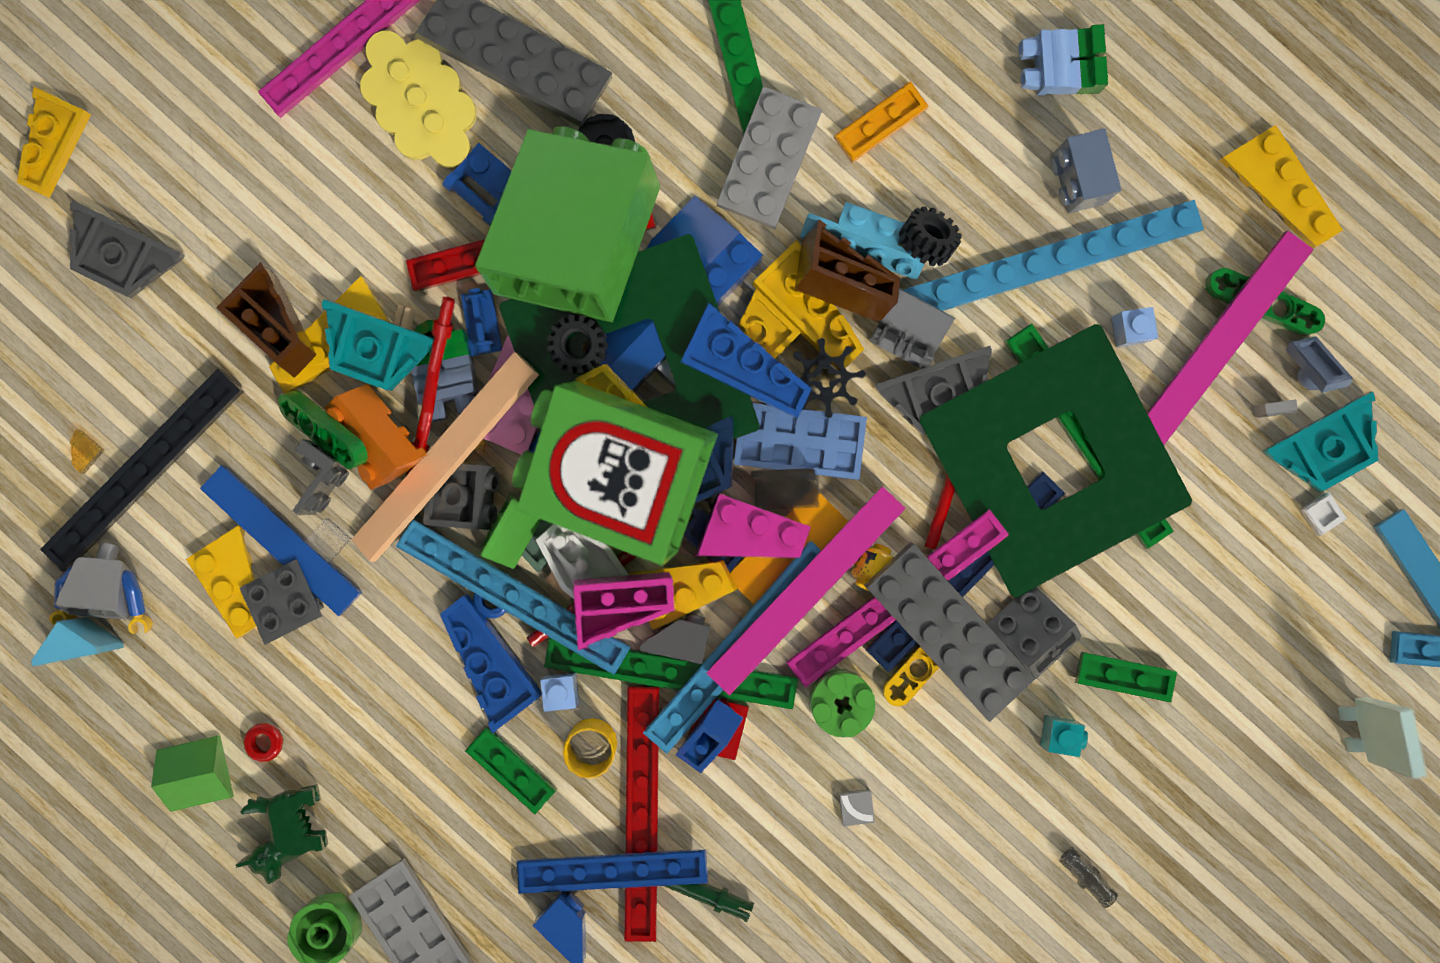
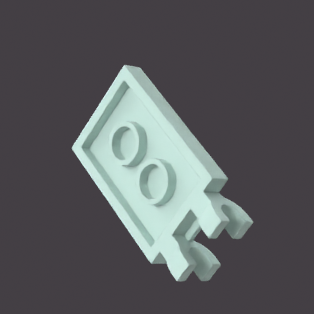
M1371 697L1355 699V707H1338L1340 720L1358 722L1361 738H1344L1347 751L1366 752L1368 762L1412 779L1427 777L1413 709Z

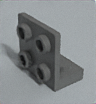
M302 439L295 449L303 455L301 461L316 471L319 468L321 470L292 512L297 515H315L317 512L322 513L331 501L330 493L335 486L340 487L345 482L349 472L347 468L316 443Z
M1037 587L1013 599L987 624L1035 679L1043 674L1082 637L1077 625Z

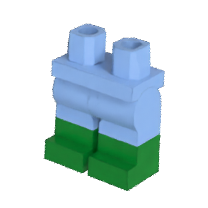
M1104 24L1091 25L1090 28L1041 30L1036 37L1022 39L1018 45L1020 60H1035V68H1025L1021 71V88L1037 90V96L1047 94H1099L1108 85L1107 56H1103L1106 53Z

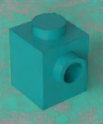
M1045 715L1040 747L1047 752L1080 757L1081 749L1085 750L1088 741V732L1085 731V725L1076 720Z

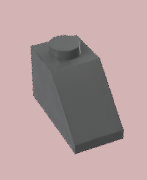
M687 614L686 619L678 618L644 640L639 651L702 664L710 624L704 623L705 617Z

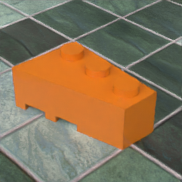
M368 384L336 395L324 407L331 417L357 436L365 445L368 459L365 464L358 466V473L361 479L367 483L370 490L401 478L428 455L423 448L416 449L406 438L409 436V432L404 426L398 428L389 418L391 414L390 409Z

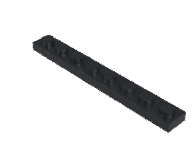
M218 368L40 550L62 572L73 566L75 560L82 557L237 400L244 390L222 369Z

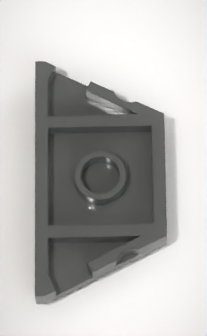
M73 200L70 203V210L74 212V229H70V242L72 244L70 269L132 299L185 257L184 254Z
M991 346L874 385L875 390L921 435H925L926 433L920 423V417L923 414L988 381L989 375L987 373L989 358L992 353Z

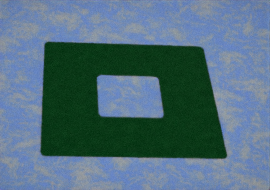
M685 234L639 251L613 323L591 317L588 318L599 323L606 334L645 319H651L654 322L674 377L676 388L672 392L644 401L643 403L650 409L702 428L732 416L734 419L733 439L757 431L760 424L749 395L680 363L708 303L720 313L693 236ZM508 299L500 303L499 309L514 351L520 354L539 374L528 387L534 406L543 390L546 389L554 392L556 385L577 381V377L585 374H575L560 369L555 362H552L551 354L547 351V346H549L547 337L548 334L551 335L552 326L559 323L558 320L578 314L515 299ZM574 332L569 335L566 340L568 353L573 357L583 356L582 345L585 341L589 340L588 337L582 332Z
M1094 324L920 417V423L972 522L990 509L1009 534V536L991 548L988 553L1009 593L1013 597H1018L1187 508L1192 503V498L1109 339L1099 324ZM1070 411L1075 414L1105 472V476L1094 484L1042 510L1037 507L1007 449V445L1020 436Z

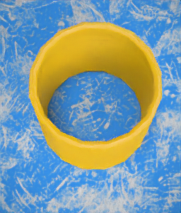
M589 718L580 721L574 725L564 743V763L578 777L590 779L601 776L607 772L613 763L617 747L616 733L608 723L601 719ZM591 730L599 732L609 742L611 754L608 759L600 764H585L573 754L570 744L571 738L581 731Z

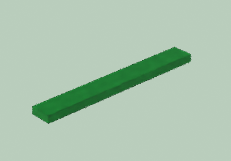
M1032 323L1004 341L1019 364L1049 348ZM1069 411L1056 417L1098 481L1103 479L1105 472L1075 414ZM1164 519L1137 533L1136 536L1144 548L1149 549L1173 533L1174 530L1168 521Z
M549 637L544 668L680 690L702 664L630 649L616 674L613 675ZM753 670L730 696L722 690L717 697L793 710L798 677Z

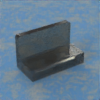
M814 468L751 471V478L755 482V507L760 509L820 507L819 475Z

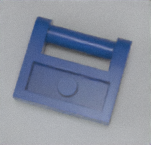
M478 143L460 165L444 179L442 186L449 192L454 191L483 216L485 223L491 226L512 170ZM468 175L498 202L491 207L462 181Z

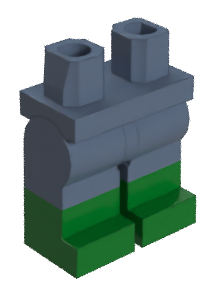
M463 329L452 331L451 338L446 341L432 422L448 419L445 403L455 401L458 415H460L479 393L468 334ZM431 351L411 370L417 393V401L421 406Z

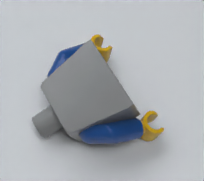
M101 543L96 558H77L73 566L69 567L56 580L54 586V607L57 611L53 612L49 617L51 624L55 625L58 621L62 620V617L64 620L76 619V615L128 620L130 615L133 616V620L128 624L130 633L136 634L138 632L137 622L143 624L145 633L152 629L153 622L151 618L143 615L146 610L142 591L135 573L122 561L117 560L120 549L118 546Z

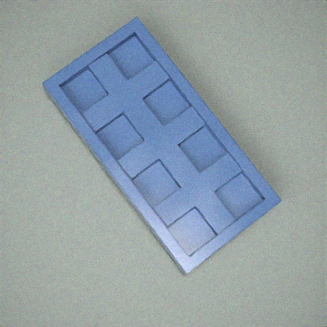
M752 403L760 427L753 433L737 438L734 465L853 480L860 479L867 417L833 413L831 418H826L825 412L805 409L801 411L798 418H795L770 405Z

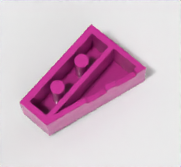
M718 494L714 499L695 556L799 558L810 526Z

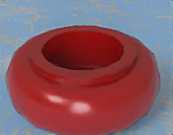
M259 723L252 726L245 734L243 741L244 749L251 759L258 762H269L275 759L282 751L283 736L274 725ZM259 734H266L270 738L271 747L268 751H262L257 747L256 738Z

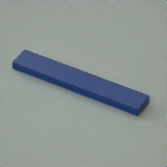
M221 465L200 488L283 566L297 559L312 593L337 616H341L363 593L226 466Z
M706 849L524 859L517 861L518 894L708 883Z

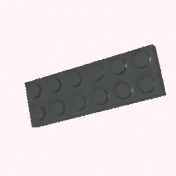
M437 0L416 31L418 40L581 128L612 79L611 71L479 0Z
M910 542L864 585L989 722L1035 680V677L914 543Z

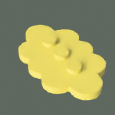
M392 31L375 33L366 45V56L372 67L363 74L360 81V91L363 98L371 106L376 107V120L379 126L385 132L395 135L394 142L396 147L406 158L422 160L431 155L440 166L447 169H456L471 152V143L465 132L474 125L477 119V109L474 102L467 94L461 92V80L457 72L453 68L443 65V58L439 50L418 39L405 44L403 39Z

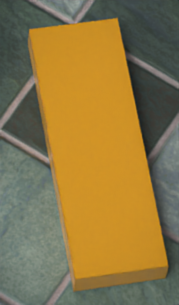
M910 81L837 133L834 139L851 163H853L926 111L929 106Z

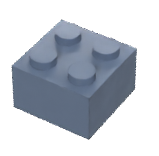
M1105 128L1068 137L1053 153L1051 167L1054 175L1059 176L1061 184L1059 197L1062 205L1067 206L1068 214L1105 205L1122 191Z

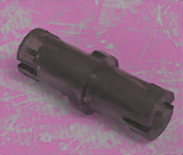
M1070 847L1061 855L1059 862L1078 880L1077 884L1082 889L1086 888L1104 909L1110 907L1117 900L1119 894L1100 876V871L1096 866L1092 867L1074 847Z

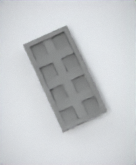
M763 86L717 201V207L776 229L821 116L822 109Z
M405 858L348 896L392 963H474Z

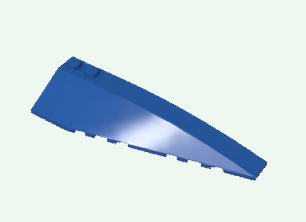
M696 196L661 229L647 246V248L685 234L692 235L718 306L762 262L763 257L740 232ZM645 319L607 333L606 343H608V349L605 351L607 355L600 364H607L635 392L666 359L654 322L651 319ZM540 429L529 448V451L535 453L542 429Z

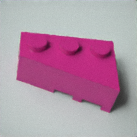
M670 572L573 579L578 651L599 640L615 636L617 633L630 627L641 625L674 611L673 580Z

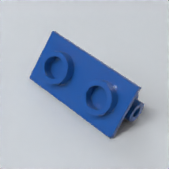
M480 288L468 290L466 294H461L471 356L500 352L502 344L491 289L480 291Z

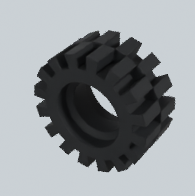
M927 207L916 208L899 232V236H901L899 240L901 244H905L903 248L906 252L912 251L910 256L914 259L918 256L923 264L928 261L929 266H935L936 263L938 266H941L949 260L961 243L960 239L962 236L961 233H957L959 231L958 226H952L954 221L951 218H944L945 213L943 212L937 214L935 208L931 207L929 211Z
M568 315L567 318L558 320L559 323L552 326L551 335L548 334L547 340H549L547 351L551 354L552 362H555L560 369L575 374L587 373L599 367L602 359H605L607 355L605 351L608 349L606 333L603 332L599 323L582 315ZM574 332L584 333L590 342L589 350L581 357H573L566 349V340Z

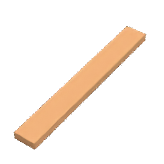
M514 352L429 449L428 455L416 464L351 539L368 561L376 562L539 376L520 354Z

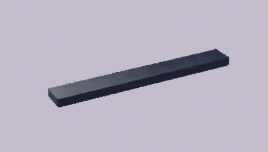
M1043 471L1027 485L1037 507L1042 510L1056 504L1065 494ZM988 551L948 581L962 597L995 565ZM895 620L865 650L889 673L917 643Z

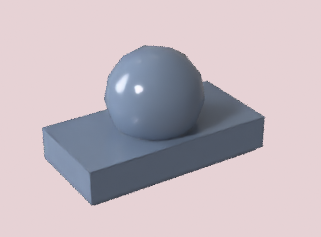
M1317 336L1289 342L1286 351L1300 366L1297 379L1301 386L1307 390H1320L1322 393L1350 386L1353 380L1352 376Z

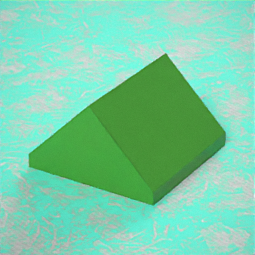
M510 493L498 513L496 521L492 524L491 530L488 531L480 546V555L514 569L542 519L517 510L520 498Z
M220 735L156 750L151 788L170 812L234 797Z

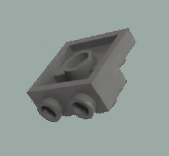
M461 464L424 506L423 525L491 530V524L497 519V508L493 505V493L498 490L500 485V479L498 474L495 473V467Z

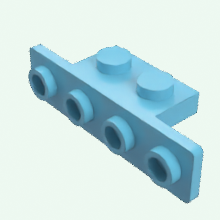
M848 202L845 203L838 223L810 213L807 215L800 235L802 239L820 219L827 224L825 229L839 240L843 237L851 242L849 247L864 258L869 255L890 271L912 279H918L924 264L920 262L918 256L915 259L910 256L912 251L906 252L903 247L898 245L901 237L899 232L904 225L903 222Z

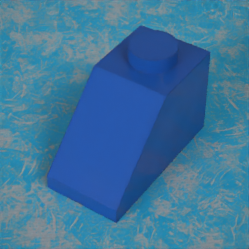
M717 699L703 715L675 755L696 771L702 773L728 745L743 717Z
M561 891L536 917L533 927L570 963H584L586 958L585 911L582 909L584 905L574 894L570 893L568 895L565 891Z

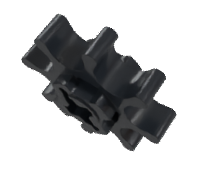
M820 338L818 339L820 353L815 359L807 360L798 351L794 352L793 358L800 361L804 366V373L800 379L809 387L813 386L820 391V394H816L811 389L801 411L805 410L811 400L817 399L825 404V417L831 418L833 413L830 406L833 399L844 397L851 405L857 403V399L848 394L846 384L852 378L863 379L865 372L861 370L852 373L845 369L843 363L845 357L852 352L850 346H846L840 356L831 357L825 352V339ZM830 363L837 365L840 370L834 369ZM817 364L818 367L815 369V371L813 373H809L811 367ZM821 370H827L828 375L841 377L831 380L829 387H823L822 382L809 380L821 376ZM840 383V389L834 393L832 391L833 388Z

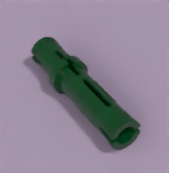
M706 883L663 886L714 907L713 911L717 913L723 911L744 920V922L748 921L750 913L739 909V907L752 912L754 902L728 893L729 889L722 887V889H718Z

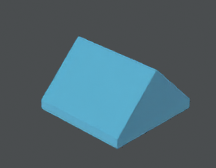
M87 617L58 621L31 661L32 666L121 649L124 648L123 641Z

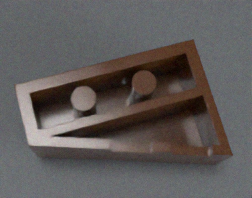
M818 219L802 240L794 289L879 323L898 303L900 277L871 256L867 255L864 258L849 247L851 244L849 240L844 237L839 240L825 229L827 224Z
M262 262L216 307L277 365L294 378L317 355L278 277Z

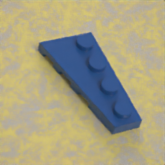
M708 303L680 363L788 415L798 418L812 388L781 362L774 359L763 347L750 339L739 327Z
M468 593L440 613L453 646L465 665L463 668L467 678L471 679L477 692L476 698L481 709L484 708L488 717L489 728L494 733L540 698L542 691L490 622L480 613Z

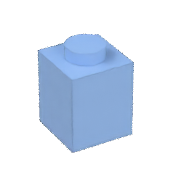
M1153 307L1122 311L1111 317L1116 348L1148 343L1158 339Z
M576 673L545 675L540 680L544 712L573 709L579 705Z

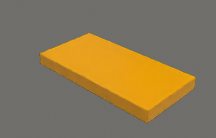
M815 487L785 516V518L810 526L804 547L809 541H812L821 550L848 522ZM745 557L730 574L738 590L755 604L794 558Z

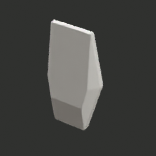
M552 524L536 539L559 586L573 599V579L629 575L609 545Z

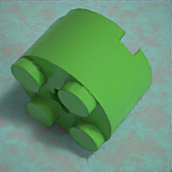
M837 669L823 674L814 682L809 693V706L814 720L823 731L836 737H855L866 729L873 719L875 696L861 676L847 669ZM846 696L849 705L847 707L842 706L838 710V706L834 701L836 698L842 700Z
M326 893L311 899L294 915L287 937L291 953L301 963L340 962L356 944L362 933L360 913L354 904L342 893ZM321 927L323 929L326 928L328 931L323 932Z

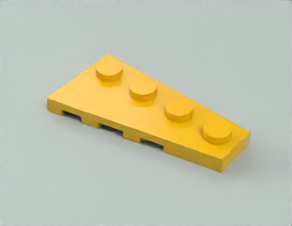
M1277 125L1269 128L1219 160L1226 168L1230 167L1247 188L1251 187L1263 198L1261 201L1269 209L1273 208L1283 218V222L1311 248L1318 247L1343 231Z
M796 240L753 281L752 286L755 289L757 288L800 330L801 334L819 352L818 339L820 338L825 339L824 349L831 357L840 356L845 347L850 346L852 352L845 357L843 363L846 368L862 353L864 347L844 315L840 314L835 305L794 289L801 245ZM831 363L837 370H840L837 365Z
M362 276L335 301V303L390 322ZM326 311L305 330L317 355L295 378L275 362L269 366L284 393L297 390L330 370L328 357L330 347L326 341L325 329H328Z

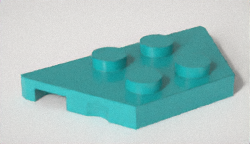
M323 299L322 310H326L328 329H325L326 341L330 347L328 353L330 370L392 391L432 349L434 340L432 337Z
M1371 391L1361 395L1262 450L1264 455L1317 491H1325L1379 461L1378 445L1375 442L1377 421H1373L1372 402L1376 401L1374 392Z

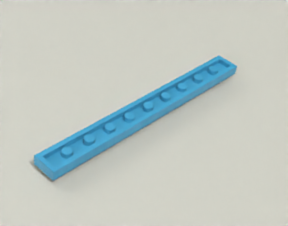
M1192 200L904 289V291L942 311H946L1201 232L1204 230L1196 202Z

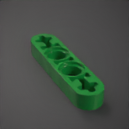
M1220 268L1208 275L1205 287L1212 297L1230 304L1250 277L1228 268ZM1224 276L1225 284L1233 287L1238 285L1239 282L1240 285L1236 290L1229 287L1219 290V283L1215 279ZM1281 292L1276 300H1281L1286 304L1287 311L1283 317L1276 316L1272 311L1271 305L1262 317V319L1303 336L1315 334L1322 330L1325 325V315L1321 309L1284 292ZM1294 314L1301 317L1310 314V320L1314 322V325L1305 327V320L1298 317L1294 319L1291 318Z
M293 390L279 396L278 406L284 418L347 469H353L367 462L368 454L363 442L303 393Z

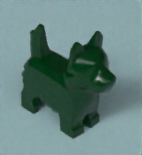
M318 784L304 786L299 790H286L271 798L258 796L257 800L248 799V805H245L240 810V813L242 815L266 813L271 840L256 847L249 855L236 864V868L248 866L253 874H260L267 884H271L281 877V867L284 863L292 861L309 851H321L327 847L326 830H311L312 823H308L310 816H305L306 809H302L305 804L313 806L316 805V801L321 800Z

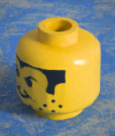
M874 544L873 548L869 547L853 566L851 574L856 579L855 584L867 590L864 585L894 558L890 555L892 550L880 544Z

